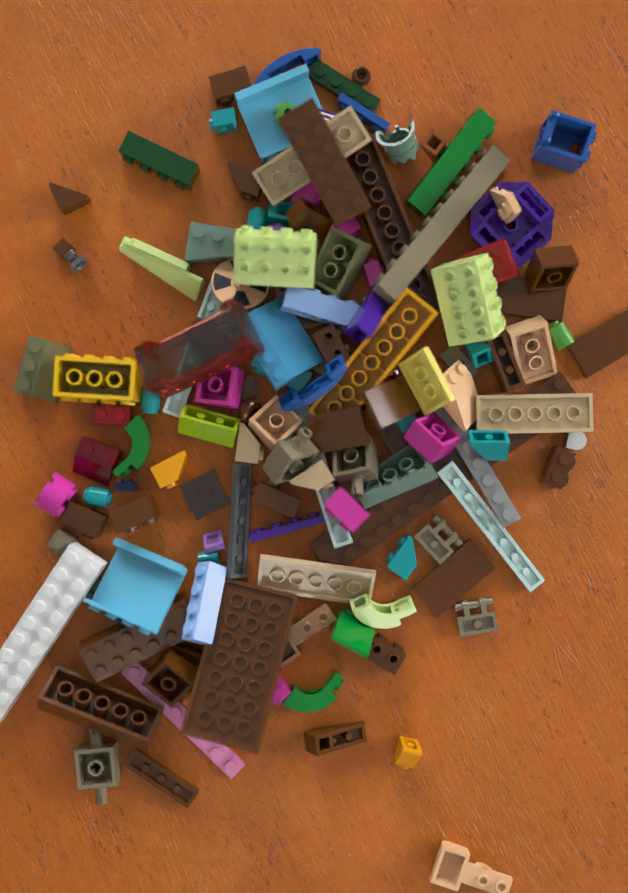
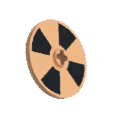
M234 259L222 262L214 270L211 278L212 292L216 299L226 307L235 310H249L257 307L265 300L269 286L244 284L240 286V284H233Z

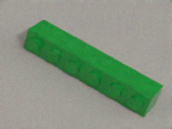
M479 107L474 110L404 203L420 217L426 214L429 216L436 207L434 205L438 199L441 200L448 192L446 188L449 184L453 185L457 181L459 171L461 169L464 170L470 164L471 160L469 158L472 154H477L483 146L481 144L485 138L488 139L495 131L493 127L497 122L482 108Z

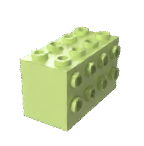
M247 225L237 228L234 239L233 284L314 288L316 233H312L313 230L301 229V232H293L292 228H281V231L273 230L272 227H261V230L253 229V226Z
M488 253L445 262L431 270L449 347L494 339L505 329V317L502 316L500 310L502 303L496 292L497 280L492 274L493 262L489 258Z

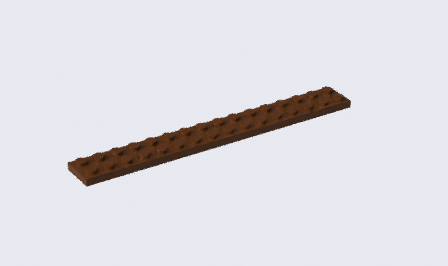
M560 371L528 394H573L576 392ZM538 433L508 434L510 440L508 454ZM454 448L451 454L431 463L435 472H437L452 460L468 481L473 479L456 448ZM488 461V463H489L490 466H492V465H494L496 462H498V461ZM438 476L437 479L367 509L363 508L369 516L354 532L349 530L353 543L334 549L330 533L327 532L310 544V546L322 563L348 566L445 499L452 492Z

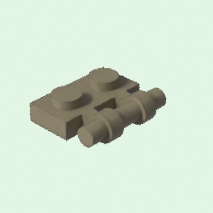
M436 514L432 518L436 525L432 528L426 523L414 537L439 564H442L454 552L449 545L454 543L459 547L463 541L459 538V534L456 531L453 532L447 525L448 522ZM440 530L448 536L445 541L437 534Z
M481 597L475 601L468 602L464 600L461 603L454 604L455 612L463 610L464 615L456 617L460 637L498 631L495 611L487 612L486 607L493 605L492 598L485 599ZM480 608V613L470 614L469 609Z

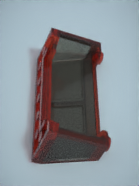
M235 298L227 299L220 307L221 312L158 343L146 340L141 345L135 347L134 350L145 390L168 398L264 353L263 343L244 304Z

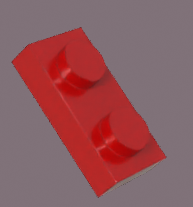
M92 404L91 423L128 425L131 422L132 406Z

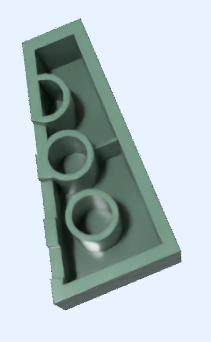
M190 222L185 262L191 265L194 263L224 262L234 259V239L237 229Z
M408 444L378 464L379 479L363 482L364 497L360 498L359 495V501L367 509L437 479L438 476L432 464Z

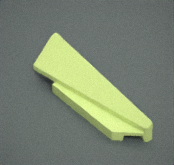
M124 236L119 246L120 252L192 300L196 301L205 281L203 278L189 272L191 269L189 263L140 240Z

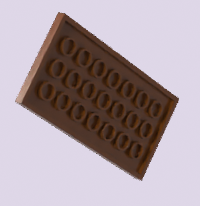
M225 578L213 643L205 644L180 734L259 754L299 598L298 595Z

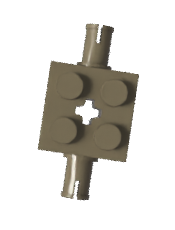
M306 427L301 428L297 436L287 440L282 439L275 443L273 451L267 456L266 462L262 467L269 476L268 483L274 488L279 487L280 483L290 481L310 467L319 453V450L309 439L312 436L310 429Z
M370 436V444L333 451V477L342 486L351 485V497L354 499H359V495L360 498L364 497L363 482L379 479L377 444Z
M89 729L90 743L79 744L74 750L77 789L95 788L96 805H100L101 801L102 805L108 803L107 787L117 786L121 780L118 740L102 741L101 733Z

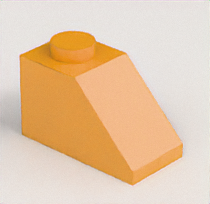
M187 450L150 468L160 489L166 487L168 490L177 485L176 481L180 480L188 457Z
M399 736L394 754L395 764L402 769H414L422 756L419 742L415 739Z

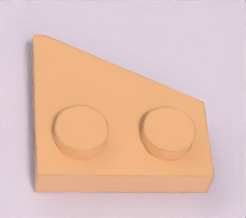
M498 187L489 191L498 207L497 212L500 219L504 220L506 224L512 222L522 211L514 194L504 189L499 191Z

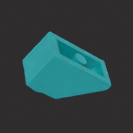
M468 430L470 446L487 461H507L510 446L507 430Z

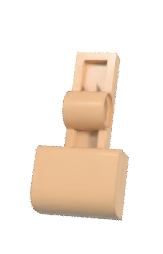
M442 841L429 878L431 883L457 892L461 883L490 893H509L513 882L512 876L494 871L490 866L481 862H476V864L468 862L470 858L468 848L449 841Z

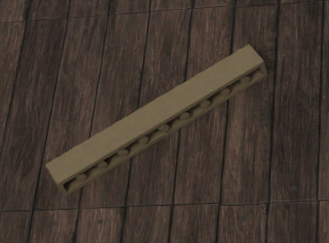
M493 145L489 150L485 148L480 153L478 163L473 162L466 170L468 175L466 177L462 175L455 183L458 187L455 190L451 189L445 195L446 201L444 204L440 202L433 210L434 216L432 218L428 216L421 224L424 228L420 232L417 230L410 237L412 242L409 246L405 244L398 252L399 258L397 260L393 258L386 266L388 271L385 274L381 273L375 279L376 285L372 290L389 305L401 295L511 161L496 146Z

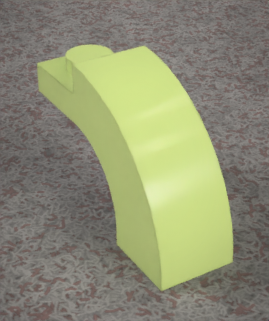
M367 593L349 600L356 618L363 624L373 628L387 629L402 625L400 622L401 618L417 612L410 595L388 604L375 603L369 598Z

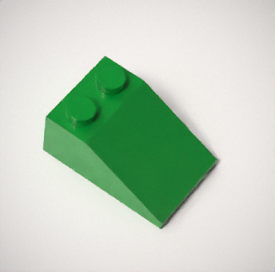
M340 608L336 616L337 620L330 627L331 640L367 658L375 628L360 622L352 610Z

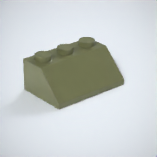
M331 226L315 261L314 284L338 297L347 298L372 245Z
M29 335L14 392L57 403L59 397L53 396L55 356H64V353L71 354L72 348Z

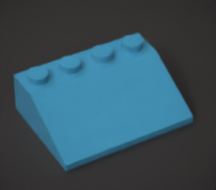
M283 296L250 311L233 322L234 328L275 392L324 362V359L294 314L279 310Z

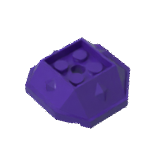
M528 181L499 182L493 188L498 187L499 191L504 189L507 192H512L522 210L510 222L513 225V230L507 229L505 221L500 219L497 212L498 207L490 192H488L469 211V236L479 247L506 237L516 266L522 267L531 259L535 248L544 247L551 240L554 209Z

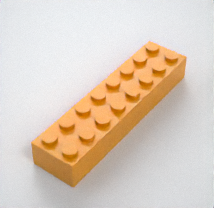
M406 287L382 317L373 336L364 340L346 362L347 369L339 382L328 393L316 400L308 412L313 415L361 405L363 408L365 403L360 394L381 385L439 313Z

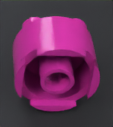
M55 472L52 476L53 480L51 483L47 482L34 505L53 517H60L68 507L66 501H70L74 497L78 488L75 487L76 484Z

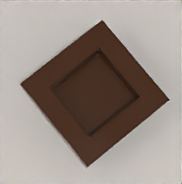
M253 375L244 378L241 394L243 400L261 393Z

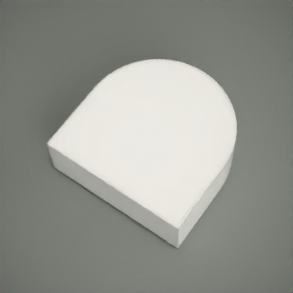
M583 432L567 433L564 448L572 450L584 448L587 443L585 434Z

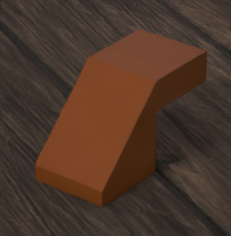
M431 129L420 146L432 162H435L447 147V139Z

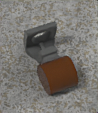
M63 237L52 247L62 259L71 262L70 268L77 274L89 263L83 255H76L74 253L76 249Z

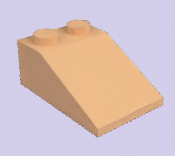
M541 315L504 327L525 384L554 376L558 373L548 322Z
M458 359L442 372L455 397V400L446 404L443 408L464 432L476 420L475 396L478 393L471 373Z

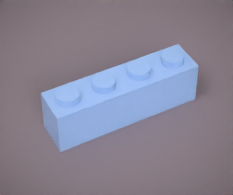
M286 287L279 310L323 324H333L334 327L344 330L360 306L352 300H340L336 295L329 294L327 296L321 294V291L317 289L308 290Z
M211 561L197 563L185 625L183 626V640L197 644L213 643L227 567Z

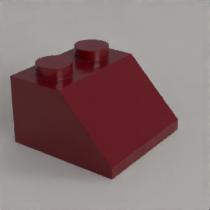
M82 436L75 453L72 472L109 486L114 474L112 471L116 469L123 451L91 437Z

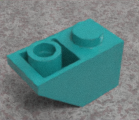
M408 534L399 539L396 544L398 548L395 552L391 551L385 560L387 561L386 566L405 580H407L417 566L413 538Z

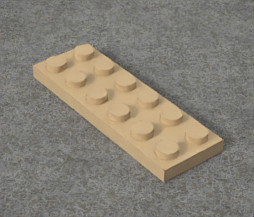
M351 105L326 122L345 158L372 141ZM292 146L252 172L273 207L312 182Z
M593 393L475 396L476 430H507L508 434L594 432Z
M261 554L257 585L300 597L350 603L349 600L366 593L372 599L376 570Z

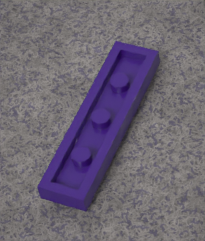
M319 511L310 513L308 518L302 520L300 517L289 519L290 523L287 524L277 522L271 524L269 529L264 530L263 527L252 529L253 533L249 534L251 542L325 523V518L323 514H319Z

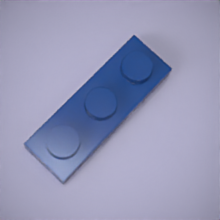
M340 93L337 98V106L340 111L351 105L362 124L368 125L374 133L376 131H382L384 134L387 133L390 125L389 122L344 93Z

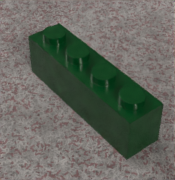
M129 130L118 150L122 160L130 165L135 163L139 165L141 170L147 173L152 171L157 174L156 176L163 181L170 180L174 182L176 187L182 190L184 188L191 190L200 171L197 163Z

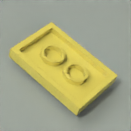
M428 346L398 364L425 416L455 400Z

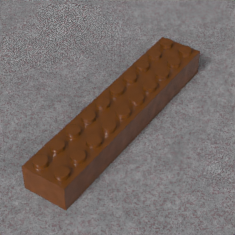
M373 133L369 135L372 141L347 157L346 160L371 205V209L362 213L361 216L386 273L388 271L386 266L393 258L395 260L399 258L398 252L405 244L409 246L412 242L410 237L414 234V231ZM426 263L407 288L439 313L434 319L437 320L442 318L434 281Z

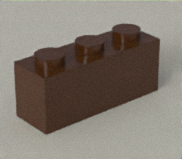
M503 330L494 339L486 340L491 348L493 362L490 363L502 393L525 385L505 331Z

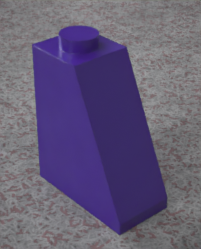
M374 291L368 294L343 332L357 343L371 338L389 304Z

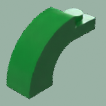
M137 415L124 428L131 437L132 449L128 457L112 471L117 477L129 475L133 471L132 466L136 469H141L149 458L152 448V436L147 422L141 415Z
M336 669L323 686L311 691L303 690L294 684L291 688V693L283 700L282 704L298 712H315L324 709L337 698L336 692L333 690L339 689L342 685L343 675Z

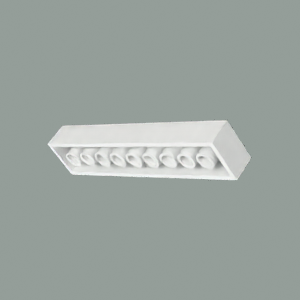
M76 541L69 544L0 649V723L5 719L108 563Z

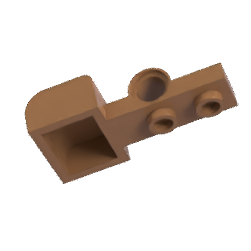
M326 602L312 612L303 615L292 624L281 668L302 654L298 647L300 643L337 620Z

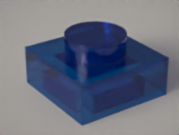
M121 478V482H115V490L137 491L138 483H133V479Z

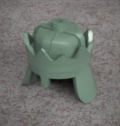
M413 120L409 122L408 129L394 125L396 130L392 131L387 137L382 131H376V139L385 148L387 159H390L393 165H396L398 161L405 164L410 158L416 159V151L420 150V142L415 136Z

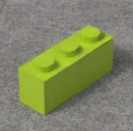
M185 404L179 417L177 433L233 448L238 436L241 419Z

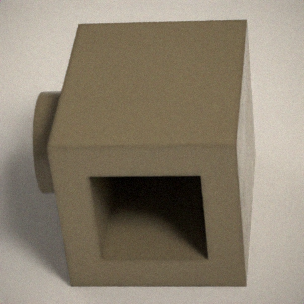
M63 527L55 532L47 546L51 548L50 551L60 556L63 555L69 544L77 542L79 537Z

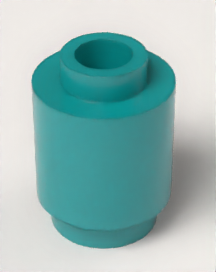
M253 207L252 210H249L247 226H253V229L261 230V227H266L268 213L265 212V209Z
M145 386V390H141L140 408H142V413L158 414L161 391H157V387Z
M94 486L85 488L83 502L88 505L107 508L108 505L112 504L113 494L110 489Z

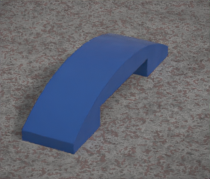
M305 48L281 56L262 71L254 85L280 75L300 62L302 65L306 64L309 67L314 64L316 59L321 60V50L319 48Z
M340 354L325 365L327 372L299 392L293 387L280 396L278 400L281 410L287 412L302 408L328 393L339 382L347 369L343 356Z

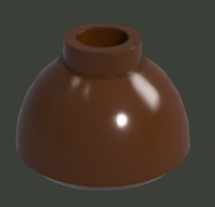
M255 398L241 400L239 409H236L240 419L248 424L249 419L261 409V402Z

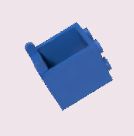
M551 110L541 125L531 160L574 173L590 157L591 151L589 147L595 141L597 132L594 131L597 124ZM572 143L579 145L576 155L569 153Z

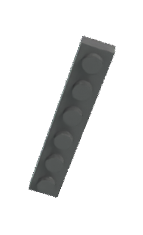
M233 462L226 578L230 579L246 578L253 463Z

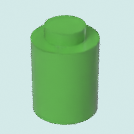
M557 320L549 325L551 340L558 351L575 341L564 322L559 323Z

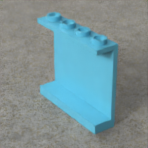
M306 64L234 93L235 102L262 164L267 163L292 146L283 128L274 121L275 115L273 112L278 103L282 105L285 100L297 107L313 97L317 107L322 109L309 79V69Z
M116 537L112 544L118 549L92 600L84 598L83 601L89 604V609L97 613L100 610L105 611L104 616L113 620H116L118 617L123 619L121 623L132 628L134 624L139 627L138 631L149 635L150 632L157 635L188 569L177 562Z

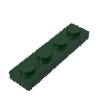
M316 59L309 70V79L336 97L342 92L373 113L381 102V99Z

